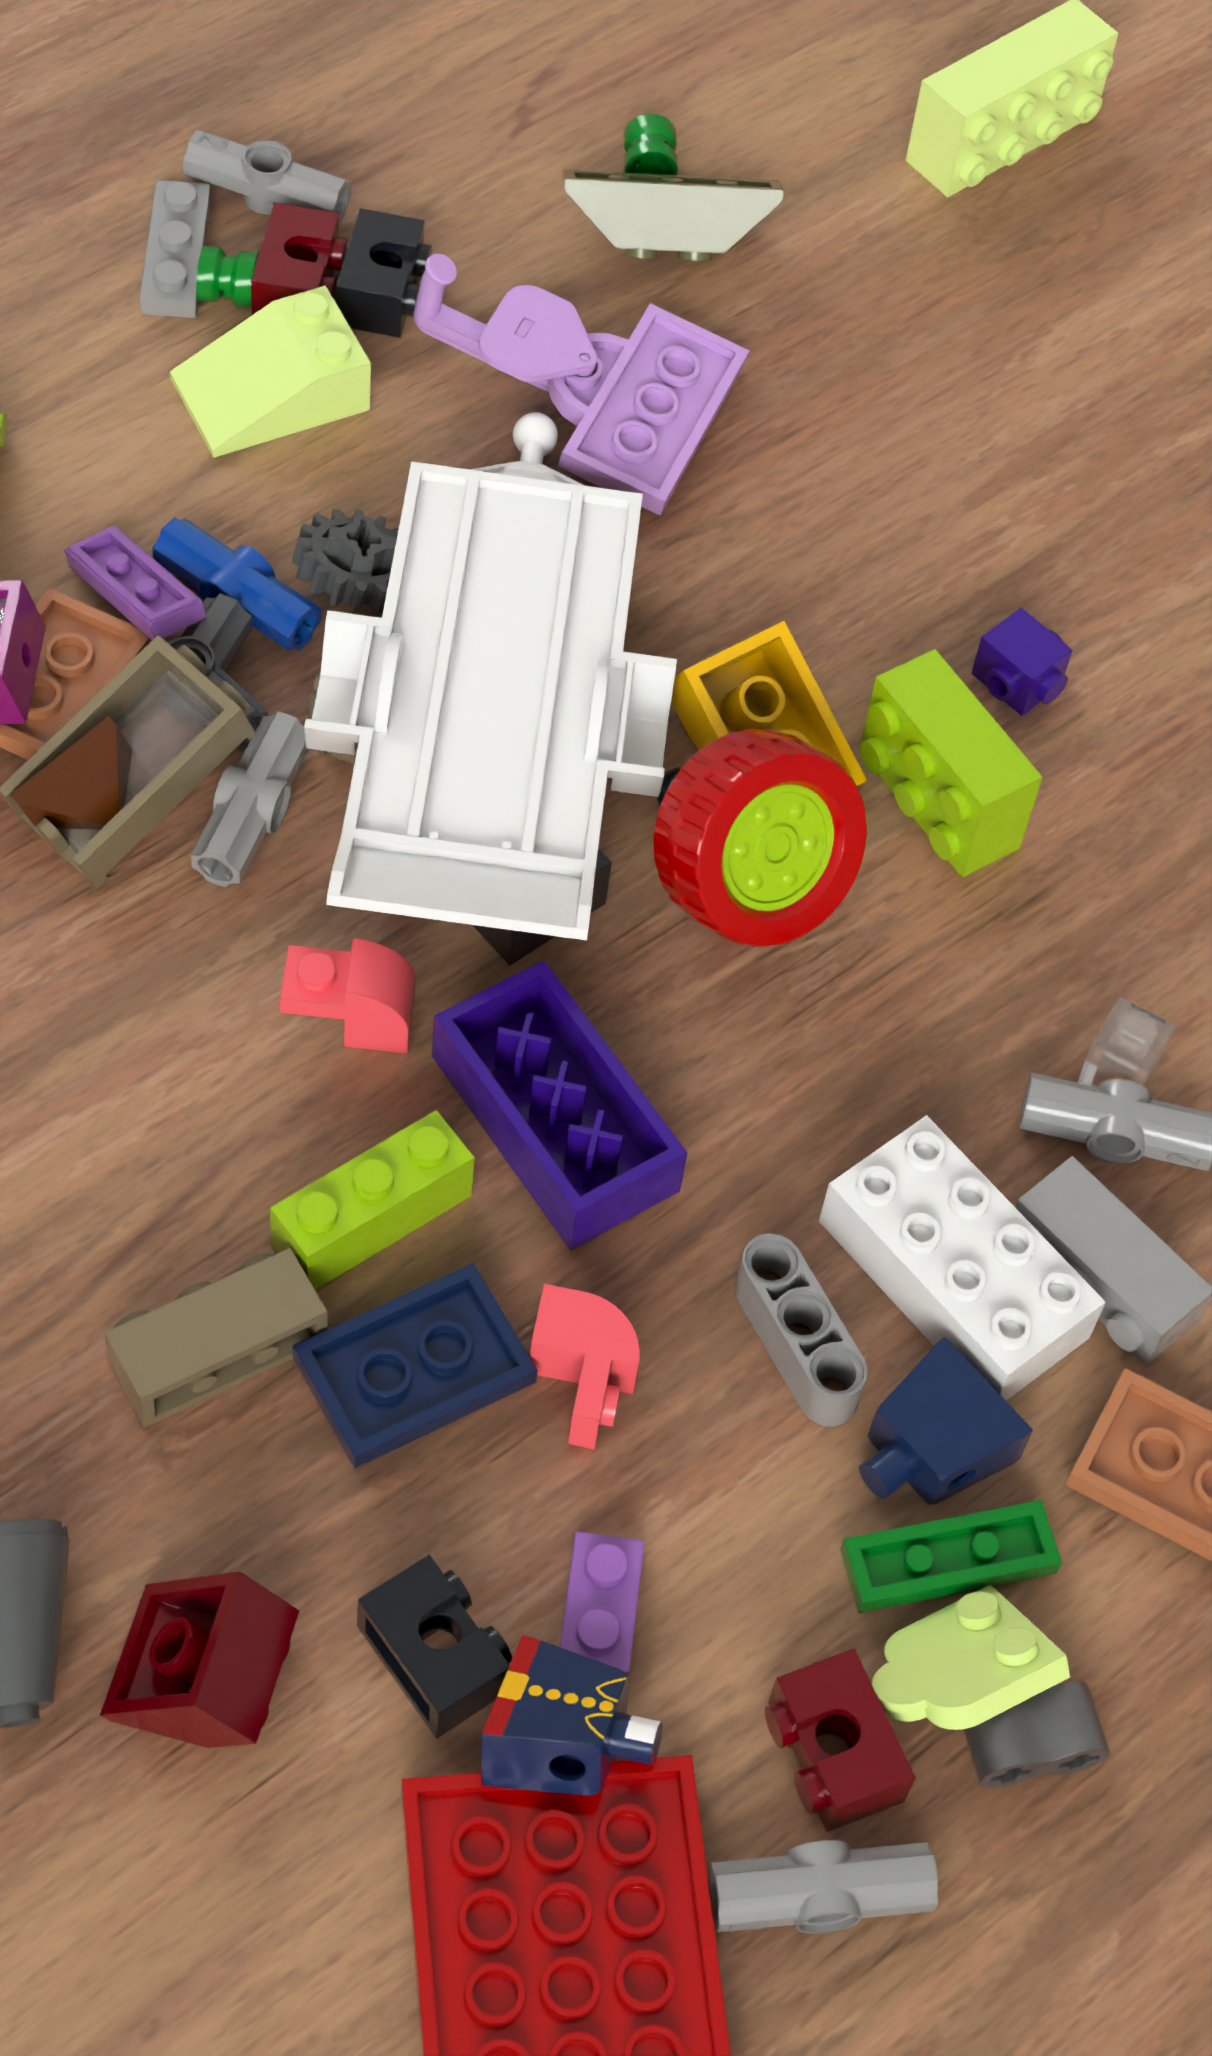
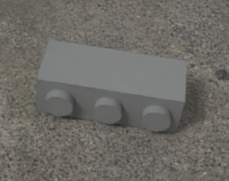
M1073 1156L1017 1200L1015 1208L1106 1302L1098 1319L1106 1326L1112 1340L1123 1350L1133 1352L1142 1362L1148 1365L1200 1321L1212 1298V1286Z

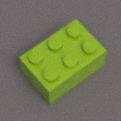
M936 649L876 676L859 746L860 755L867 769L873 774H878L894 793L901 811L906 816L913 817L929 836L935 853L941 859L948 860L963 878L1020 849L1043 778Z

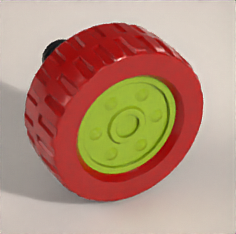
M756 728L733 732L720 737L700 749L683 767H676L664 775L660 795L657 797L660 808L657 814L653 837L655 866L658 870L660 882L669 893L670 899L699 924L741 945L748 944L752 947L780 945L811 932L824 922L846 897L856 879L863 860L867 837L866 811L859 789L853 778L847 774L845 768L837 761L804 741L779 731Z

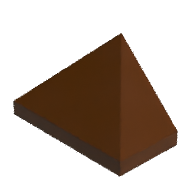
M108 715L10 795L34 826L45 817L56 828L101 830L124 807L133 749L116 723Z

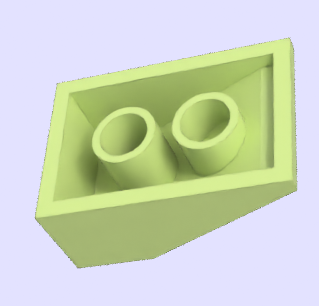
M326 286L272 301L170 371V379L213 458L370 410L371 362Z

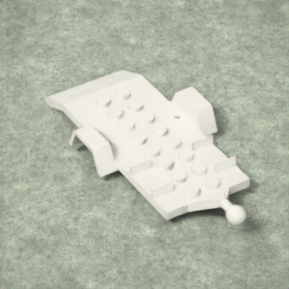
M532 412L525 414L514 426L513 441L516 448L521 452L520 461L475 469H462L411 461L382 618L327 611L321 674L312 719L305 720L304 725L306 748L356 755L341 838L332 867L326 905L587 940L607 778H612L611 791L655 797L660 795L665 768H663L677 659L623 651L643 494L585 486L543 465V457L555 448L558 440V431L555 423L543 413Z

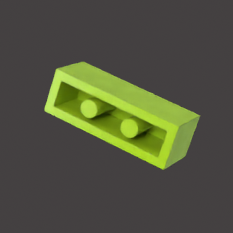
M435 1110L270 1207L271 1247L276 1253L291 1248L313 1288L317 1290L471 1197L475 1157L439 1112Z

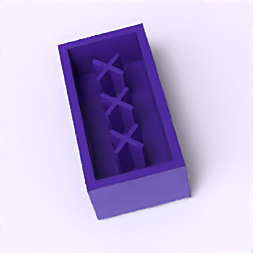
M544 960L434 1015L433 1059L570 1251L680 1192L687 1151Z

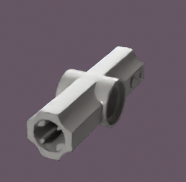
M196 129L188 141L187 152L183 159V172L185 175L243 194L247 207L258 214L271 215L275 202L339 213L340 224L346 214L347 205L351 197V181L293 162L287 147L276 141L263 140L246 146Z
M279 711L272 716H263L255 731L256 735L251 739L239 764L230 763L224 770L215 792L213 813L191 854V867L199 871L206 881L222 887H227L233 883L241 884L266 833L275 834L279 829L289 805L291 784L306 754L309 752V749L306 748L304 726L297 717Z
M1031 1072L1021 1108L1019 1129L1087 1144L1088 1151L1093 1156L1109 1163H1132L1143 1156L1200 1170H1209L1212 1164V1113L1153 1100L1147 1088L1130 1080H1107L1095 1087Z
M822 1840L798 1845L788 1850L785 1856L712 1862L708 1870L712 1914L717 1932L796 1925L797 1931L802 1933H829L857 1925L861 1918L935 1911L938 1905V1874L935 1857L929 1849L928 1842L850 1849L849 1844L844 1841Z

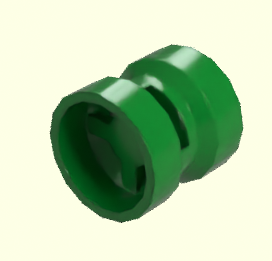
M644 114L629 121L624 129L625 173L677 175L678 164L675 153L677 143L676 130L670 120L658 114Z
M203 245L199 256L196 277L197 300L216 303L223 295L225 299H231L235 306L252 308L251 279L259 253L241 251L237 255L227 257L221 247Z

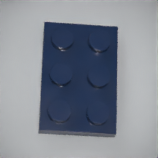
M474 1263L292 1346L293 1359L354 1468L536 1383L538 1372Z

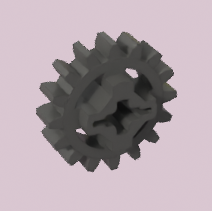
M333 509L331 520L317 513L313 516L311 525L303 524L301 526L292 559L293 564L299 565L296 576L298 580H312L309 592L313 595L323 592L330 594L329 604L332 606H336L342 601V603L349 604L353 612L359 613L363 604H369L377 613H383L399 528L389 530L384 527L385 517L379 516L373 521V518L366 517L362 510H356L351 518L346 517L339 509Z

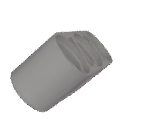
M767 1233L756 1236L747 1243L742 1253L735 1284V1294L738 1303L802 1412L809 1420L822 1426L833 1427L842 1425L851 1419L857 1410L867 1380L868 1368L864 1357L794 1243L778 1234ZM761 1270L771 1271L781 1279L775 1281L765 1280L755 1272ZM801 1324L808 1327L814 1334L798 1335L792 1332L787 1325ZM825 1378L835 1379L841 1382L847 1389L833 1391L824 1387L819 1380Z

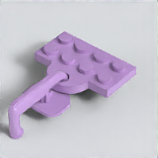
M436 253L427 258L413 314L418 328L427 335L488 363L490 366L544 391H549L551 401L560 414L577 426L561 453L558 467L601 488L643 494L641 507L660 516L742 371L750 350L651 303L629 339L609 333H587L573 304L532 285H520L510 289L486 325L442 304L445 287L455 280L457 269L454 262L444 254Z

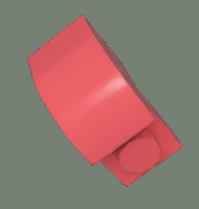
M353 938L351 952L288 945L280 994V1013L344 1020V1047L407 1054L415 1001V973L409 962L400 954L386 946L364 939Z
M544 1284L529 1357L538 1370V1376L579 1383L568 1444L595 1449L599 1425L613 1427L619 1393L633 1394L640 1359L638 1338L628 1318L606 1299L584 1291Z

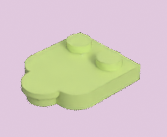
M990 1584L974 1593L965 1595L960 1600L894 1633L885 1644L886 1664L878 1669L873 1676L872 1686L886 1714L895 1720L911 1722L927 1717L938 1727L961 1730L979 1725L1070 1678L1067 1655Z

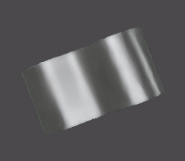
M1075 1681L1054 1685L979 1725L964 1729L980 1786L985 1788L1004 1787L1041 1775L1073 1773L1095 1766L1110 1755L1089 1685L1085 1682Z

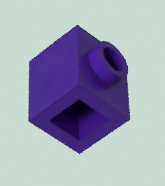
M1020 608L981 637L971 674L986 685L995 698L1006 702L1023 716L1040 702L1045 705L1051 703L1063 691L1068 682V677L1065 673L1072 649L1063 642L1057 633L1045 628L1023 608Z

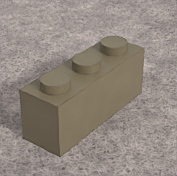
M291 1248L272 1256L270 1254H261L247 1260L239 1267L237 1272L216 1282H199L189 1286L174 1301L150 1312L138 1310L124 1316L115 1324L113 1329L104 1332L108 1364L144 1429L293 1359V1345L328 1330V1312Z

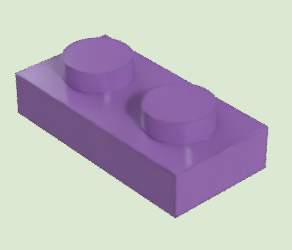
M579 1531L575 1532L560 1648L621 1669L628 1676L645 1541Z

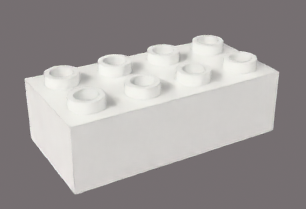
M927 1115L828 1185L819 1223L933 1346L946 1337L1005 1401L1090 1338L1106 1302Z

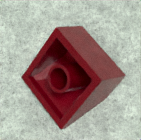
M240 1571L146 1584L100 1715L111 1722L206 1748L257 1744L260 1731L268 1718L269 1704L282 1664L290 1650V1639L299 1610Z

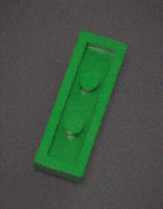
M1042 1500L844 1538L840 1548L858 1613L978 1590L990 1584L998 1586L1057 1574L1062 1564Z

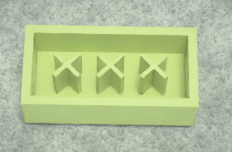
M1069 0L925 78L921 82L906 162L948 198L966 187L977 185L985 176L1001 167L1016 163L1024 154L1040 145L1052 143L1060 134L1079 123L1089 122L1096 116L1102 106L1103 100L1101 97L1107 75L1113 65L1112 56L1118 32L1079 0Z

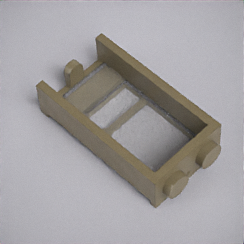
M159 635L0 787V794L16 815L96 889L108 880L106 875L246 738L250 741L256 735L245 715L250 706L243 696L226 681H223L217 687L205 676L209 670L192 650L183 644L175 650ZM109 715L133 749L124 807L101 830L56 828L45 817L34 826L10 794Z

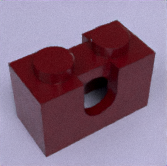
M274 202L251 279L252 315L274 300L322 286L327 287L335 301L337 278L333 277L334 270L341 271L348 244L347 238L339 237V213Z
M855 1648L776 1678L768 1701L769 1706L765 1707L767 1726L774 1742L779 1748L786 1746L793 1748L802 1770L794 1773L798 1795L808 1813L818 1812L826 1832L905 1802L916 1777ZM824 1734L836 1735L846 1742L849 1750L836 1755H830L822 1750L817 1743L816 1737Z

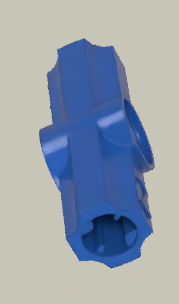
M174 517L161 529L160 536L152 547L153 559L165 569L197 589L202 602L206 598L217 597L219 593L238 600L241 607L252 615L253 628L288 651L292 649L299 651L312 639L316 627L321 622V608L278 580L270 563L257 550L246 545H240L233 550L186 518L179 520Z

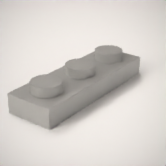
M156 180L140 292L141 314L196 318L198 307L196 297L197 268L201 249L206 244L211 204V184Z

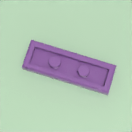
M111 526L64 549L68 566L151 640L157 635L164 639L206 618L202 600L116 526Z

